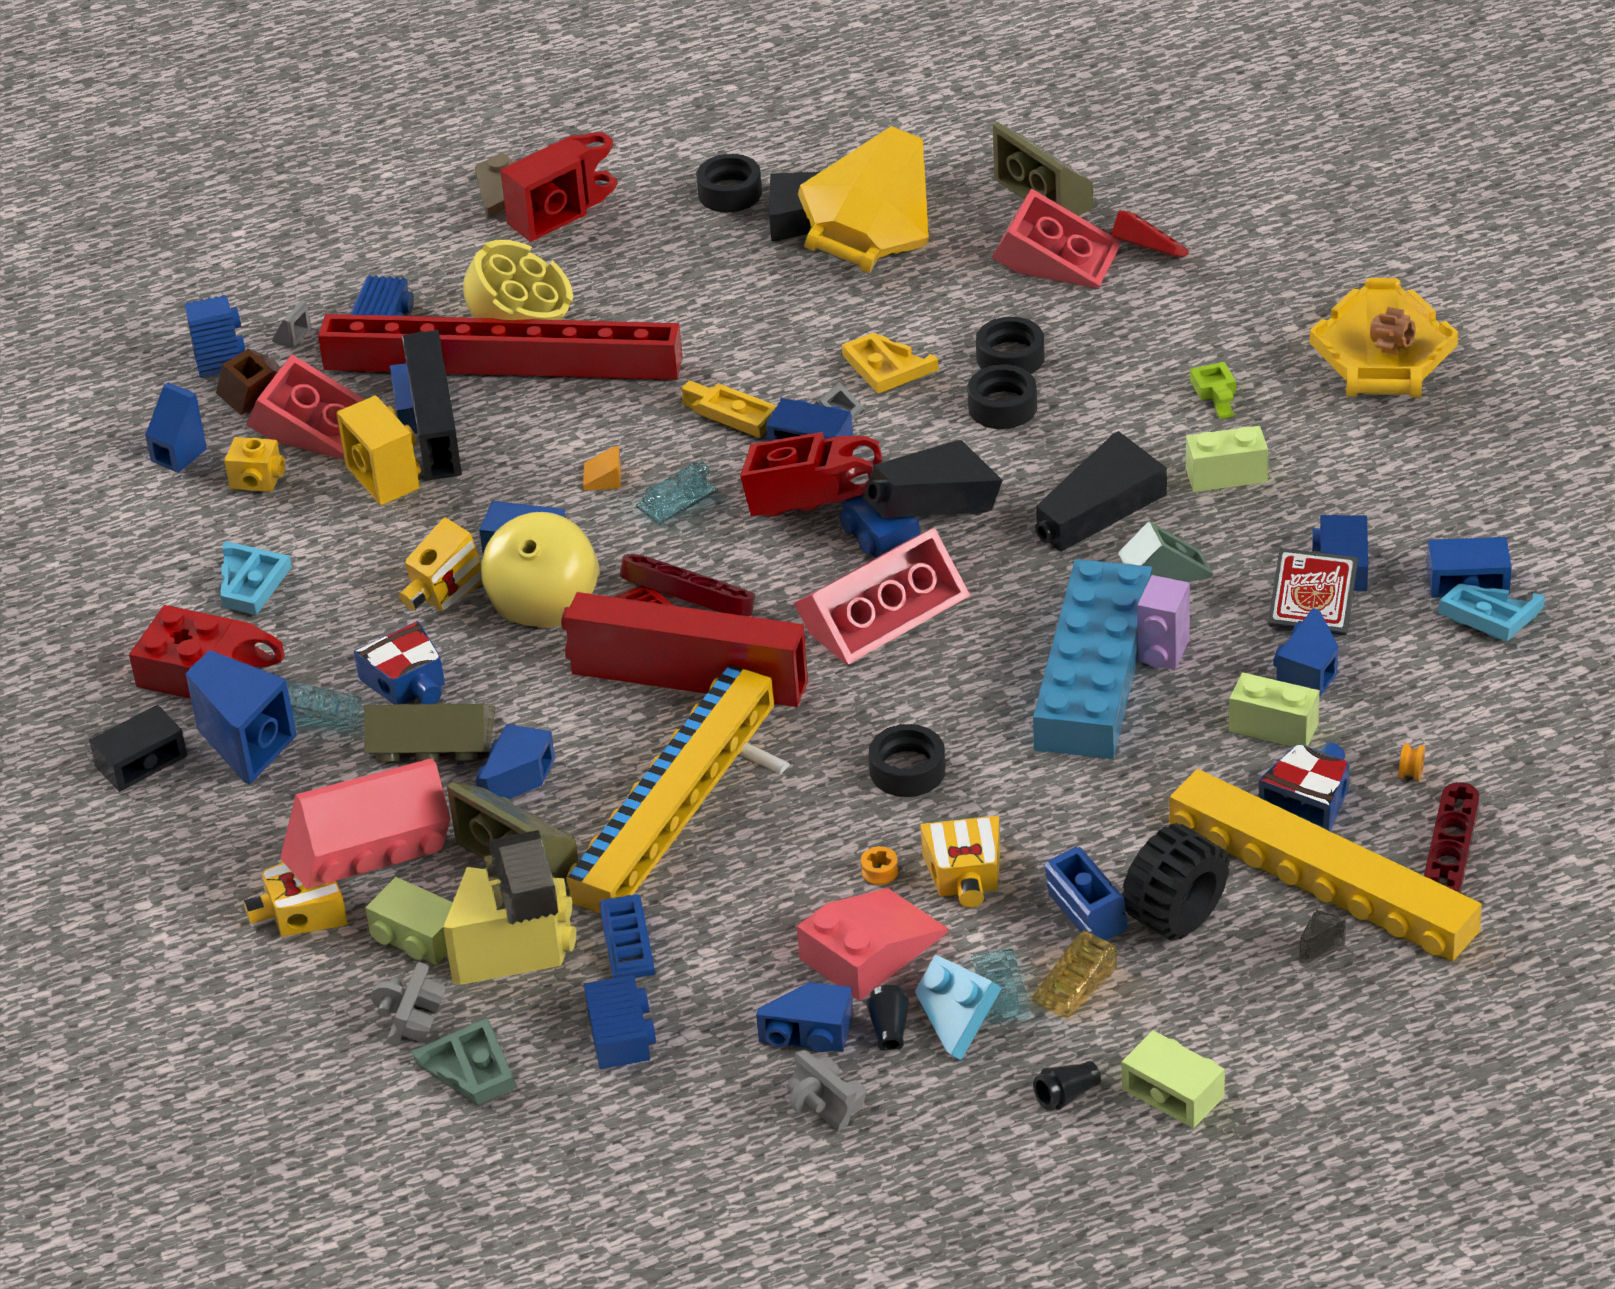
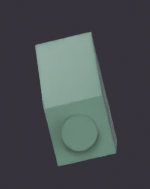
M1150 521L1118 552L1123 564L1152 567V575L1192 582L1209 578L1213 575L1201 550Z

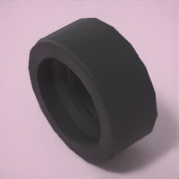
M722 154L709 158L699 166L696 172L699 201L704 207L713 211L725 213L738 212L753 206L762 195L760 166L754 159L745 155ZM730 179L744 181L737 185L721 186L715 184L717 182Z
M1021 317L993 319L984 324L976 334V361L981 369L992 365L1006 364L1018 366L1032 374L1039 370L1044 363V333L1039 325L1029 319ZM1006 342H1017L1028 346L1026 349L1017 352H1001L992 348Z
M1006 364L992 365L975 373L967 384L969 415L975 422L993 429L1015 428L1031 420L1037 411L1036 380L1028 371L1018 366ZM1004 391L1020 395L1016 399L1001 402L985 398L986 395Z
M899 724L886 728L877 734L869 745L870 777L874 785L887 794L897 797H915L926 794L939 786L945 777V745L940 736L930 728L917 724ZM903 751H915L925 754L930 758L922 766L911 769L896 768L884 762L891 755Z

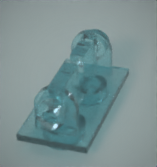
M694 461L688 467L676 473V482L669 477L653 487H648L645 490V494L642 495V501L636 504V507L660 525L718 492V488L706 479V476L710 474L707 464Z

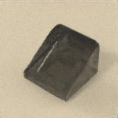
M1316 910L1300 937L1299 964L1307 968L1344 948L1346 920L1343 917Z

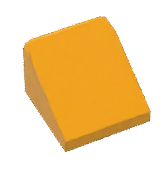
M614 446L584 462L583 490L621 488L619 446Z

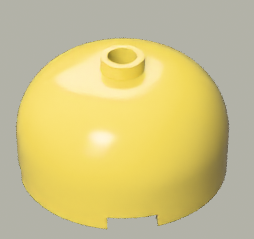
M494 240L485 243L471 261L464 277L463 293L466 305L474 318L562 320L573 300L572 287L563 270L553 260L548 264L538 256L530 253L531 246L512 240Z
M533 512L511 519L494 533L483 553L481 577L484 589L494 609L505 620L513 624L515 622L526 626H537V628H551L561 625L563 610L565 607H570L576 592L593 593L597 578L600 577V569L597 556L588 537L574 522L554 513Z

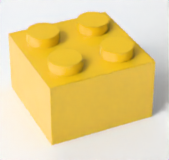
M375 395L337 411L346 468L380 505L420 489L418 475L421 473V468L414 455L413 448L416 445L415 434L409 425L404 426L400 422L391 406L386 407Z

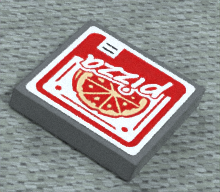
M1280 548L1268 625L1294 629L1296 623L1303 621L1312 608L1320 610L1332 634L1347 635L1358 557Z

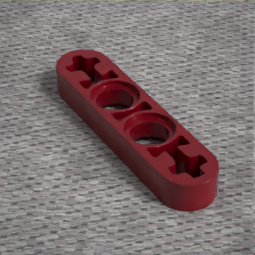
M626 554L622 557L620 577L622 579L721 613L742 616L752 615L755 594L748 590L644 555Z
M1455 782L1444 788L1424 873L1425 877L1440 883V877L1447 878L1446 887L1459 893L1462 891L1479 809V792L1471 784ZM1457 799L1464 800L1462 812L1455 811ZM1458 827L1465 832L1460 835H1450L1444 832V829ZM1441 856H1453L1459 861L1454 864H1444L1437 859Z

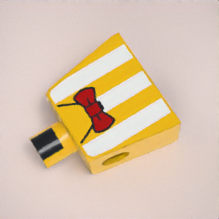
M444 517L407 557L405 567L411 583L399 593V598L411 611H415L425 601L443 611L483 583L481 560L471 533Z
M999 815L920 824L922 855L939 896L958 895L962 906L973 908L979 906L984 901L983 892L998 890L1000 863Z
M283 862L265 869L261 874L265 894L243 900L250 924L274 917L282 937L348 925L343 897L336 881L307 889Z

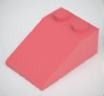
M1031 188L991 258L1019 274L1098 288L1122 242Z
M291 354L256 400L246 425L268 439L277 440L278 443L344 459L337 411L365 399Z
M889 888L826 903L797 925L799 959L834 984L852 987V996L860 1001L874 988L880 986L947 934L948 928Z

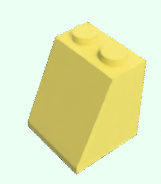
M467 867L443 926L452 983L462 985L561 966L566 951L572 952L576 943V927L570 924L572 898L566 895L564 879Z

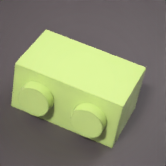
M1241 427L1238 429L1186 435V471L1193 492L1267 482L1268 447L1261 427Z
M1242 672L1229 698V732L1291 747L1300 744L1308 746L1319 722L1320 690Z
M395 877L365 907L370 935L380 944H391L404 950L415 960L424 959L437 965L448 954L443 926L453 902Z
M1152 1030L1122 1061V1089L1194 1129L1224 1098L1225 1069L1213 1060L1204 1058L1183 1047L1178 1041L1169 1039Z

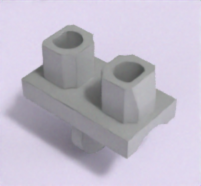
M417 962L406 990L402 987V981L398 978H391L390 981L379 982L374 986L371 1000L378 1007V1014L382 1017H388L390 1013H396L386 1043L399 1045L402 1036L425 1043L435 1016L416 1010L414 1006L417 1005L437 1013L447 987L426 978L429 965Z
M806 1050L796 1052L794 1057L796 1069L787 1084V1089L792 1092L789 1101L791 1108L800 1114L813 1110L835 1130H842L848 1126L851 1113L863 1107L866 1088L857 1080L847 1083L843 1082L838 1077L840 1071L837 1063L828 1056L816 1059Z

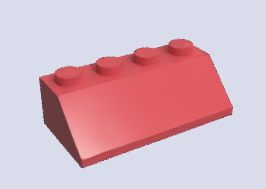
M934 527L796 601L794 605L810 635L848 665L971 595Z
M431 758L295 794L280 859L299 881L309 889L434 854L443 849L451 819L436 762Z

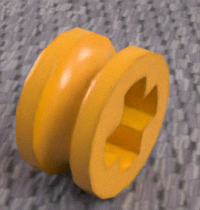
M1410 743L1403 744L1398 778L1405 779L1406 776H1412L1414 781L1420 782L1425 761V746L1419 745L1418 748L1413 749Z
M877 846L866 850L862 854L860 860L861 874L866 882L873 885H885L894 881L898 876V858L892 849ZM878 863H882L881 868H874L878 866Z

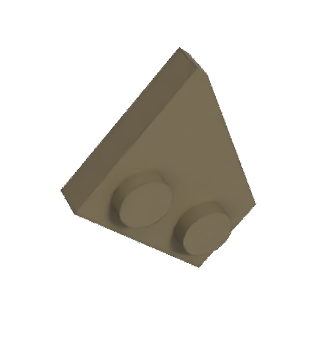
M503 152L475 166L476 177L487 217L505 210L500 169L515 162Z

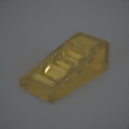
M1083 930L1072 941L1032 996V1001L1068 1020L1117 969L1116 947ZM1077 966H1080V967H1082V968L1088 970V972H1086V971H1084V970L1078 968ZM1065 978H1068L1069 980H1071V981H1073V982H1075V983H1077V984H1079V985L1077 986V985H1075V984H1073V983H1071V982L1065 980ZM1057 989L1070 997L1066 999L1053 991Z

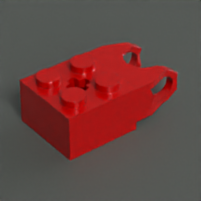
M604 132L571 135L500 169L507 224L532 242L587 215L586 209L602 202L614 191L618 184L617 178L613 177L607 170L595 171L600 161L607 157L614 146L613 139ZM593 142L604 144L602 146L587 147V145ZM607 181L608 183L606 185L601 186L597 185L595 182Z
M823 432L750 444L740 474L750 515L774 517L787 510L799 509L801 511H810L826 503L843 501L864 494L873 467L882 462L883 456L879 441L867 436H839L825 439ZM859 446H867L873 450L874 459L867 461L855 456L853 457V451ZM868 474V481L863 484H855L850 481L857 476Z
M164 604L129 653L136 687L191 699L186 673L209 650L255 668H266L282 662L285 657L283 644L273 635L264 632L251 623ZM263 643L268 645L273 650L274 655H269L256 647L255 644Z

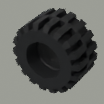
M1174 823L1169 827H1163L1140 849L1127 871L1128 873L1122 887L1124 888L1122 895L1125 901V912L1166 939L1175 941L1176 939L1185 938L1190 932H1194L1205 922L1224 892L1230 870L1228 868L1230 861L1226 855L1227 852L1183 824Z

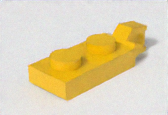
M689 380L681 388L683 406L691 408L699 415L761 438L767 432V420H769L772 412L775 411V407H777V405L720 383L708 388Z

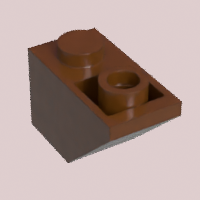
M246 349L222 365L216 394L242 415L254 407L258 397L281 367L267 355Z

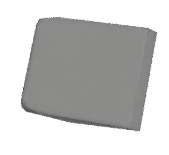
M301 300L283 319L272 342L292 348L311 330L306 301Z
M840 382L814 403L816 405L839 407L843 410L851 411L852 419L865 409Z

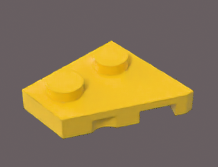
M874 332L842 344L843 357L877 394L939 371L938 358L929 354L923 359L913 355L910 346L900 342H892L887 337Z

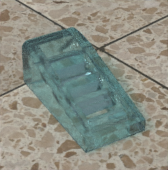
M287 681L295 727L356 729L363 703L362 697ZM329 707L328 711L323 710V708ZM340 707H346L344 714L338 713Z
M1013 948L971 956L974 973L995 981L994 983L1002 988L986 1016L987 1024L994 1025L1028 1020L1030 1015L1027 993ZM1008 966V969H1002L986 973L984 971L985 969Z

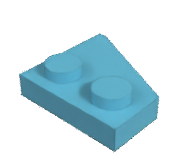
M225 541L223 543L224 564H222L221 573L223 579L221 583L223 607L257 615L292 568L290 556Z
M1458 584L1440 599L1438 613L1451 618L1458 624L1468 625L1487 633L1492 638L1502 639L1507 642L1543 609L1546 596L1533 593L1531 601L1508 598L1509 590L1484 589L1474 585Z
M935 954L915 993L946 1051L961 1060L1002 988L993 981Z

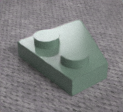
M488 1018L412 1051L417 1065L477 1105L518 1088Z

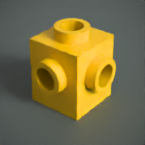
M234 437L224 460L230 489L273 492L278 478H282L285 472V458L279 453L277 440Z

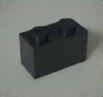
M159 705L89 740L95 767L119 792L188 756L182 729Z

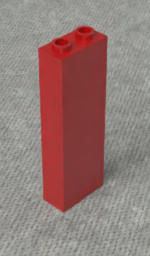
M576 592L570 607H565L563 610L561 627L567 633L565 657L570 659L572 674L707 694L712 682L716 678H720L730 664L770 677L772 680L774 704L798 707L808 683L804 624Z

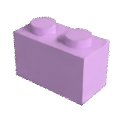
M1155 575L1151 576L1137 605L1138 662L1156 668L1163 667L1176 670L1190 640L1189 582Z

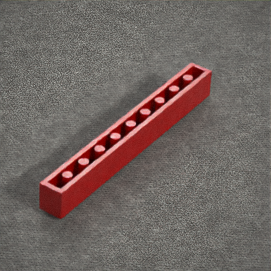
M325 314L318 334L323 369L338 371L391 372V365L406 363L402 335L439 330L445 371L449 374L678 380L683 359L680 323L542 319L502 320L494 318Z

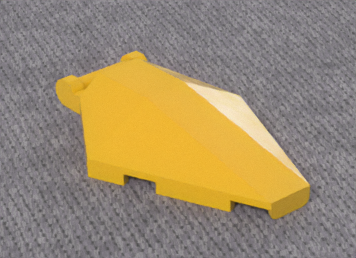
M890 126L799 187L798 196L812 227L804 244V247L815 251L817 248L859 265L861 271L870 274L879 258L891 253L898 254L903 251L919 249L927 245L929 233L923 138Z
M1368 278L1360 290L1353 288L1331 309V318L1329 320L1321 319L1310 329V344L1346 380V397H1357L1358 393H1363L1364 395L1410 394V398H1421L1422 381L1458 346V331L1447 321L1439 323L1436 320V311L1413 289L1405 291L1400 286L1399 279ZM1387 307L1404 310V314L1410 315V320L1414 321L1416 326V334L1412 345L1406 347V349L1400 348L1398 355L1382 353V348H1377L1375 346L1376 342H1373L1370 337V327L1374 317L1379 314H1386Z

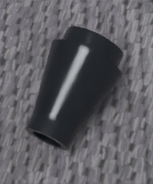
M896 985L878 986L870 992V998L866 1002L877 1036L878 1048L882 1051L901 1049L904 1046L903 1036L909 999L904 995L903 989Z
M1092 1061L1044 1068L1040 1075L1036 1076L1033 1080L1034 1094L1043 1108L1051 1109L1055 1107L1057 1110H1061L1089 1089L1098 1086L1101 1083L1100 1071Z

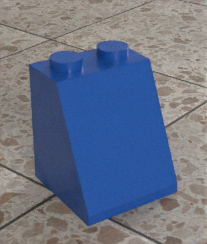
M211 650L197 663H194L186 673L197 730L241 780L251 784L297 736L286 679Z

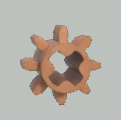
M1387 307L1386 314L1375 316L1370 327V337L1373 342H1376L1375 346L1382 348V353L1398 355L1400 348L1406 349V347H1410L1416 334V326L1414 321L1410 320V315L1404 314L1402 309Z

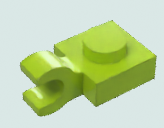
M1220 362L1190 368V382L1200 400L1212 399L1219 419L1234 417L1230 402L1234 401L1233 394H1236V380L1226 363Z

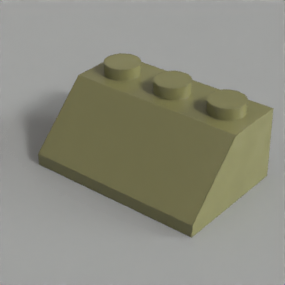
M999 122L993 124L994 180L1022 199H1025L1032 188L1077 216L1093 209L1094 190L1092 181L1023 135Z
M488 704L364 705V753L376 754V761L378 762L400 761V754L415 753V761L431 758L434 761H439V753H455V761L479 760V753H489L495 706Z
M451 782L447 786L455 841L458 845L505 872L565 879L571 866L574 863H578L576 840L569 833L559 831L545 823L539 816L524 811L515 806L506 797H500L486 788Z

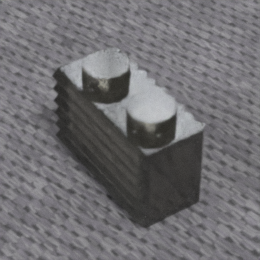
M539 830L489 840L491 855L484 856V864L488 881L497 880L498 883L491 885L496 910L505 909L508 923L512 925L516 921L522 923L525 919L531 921L533 917L539 919L541 916L547 918L550 914L555 916L559 912L556 889Z

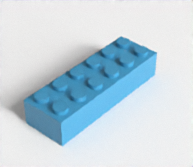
M1074 560L1033 715L1034 750L1114 759L1138 661L1137 605L1152 576V567L1095 560Z

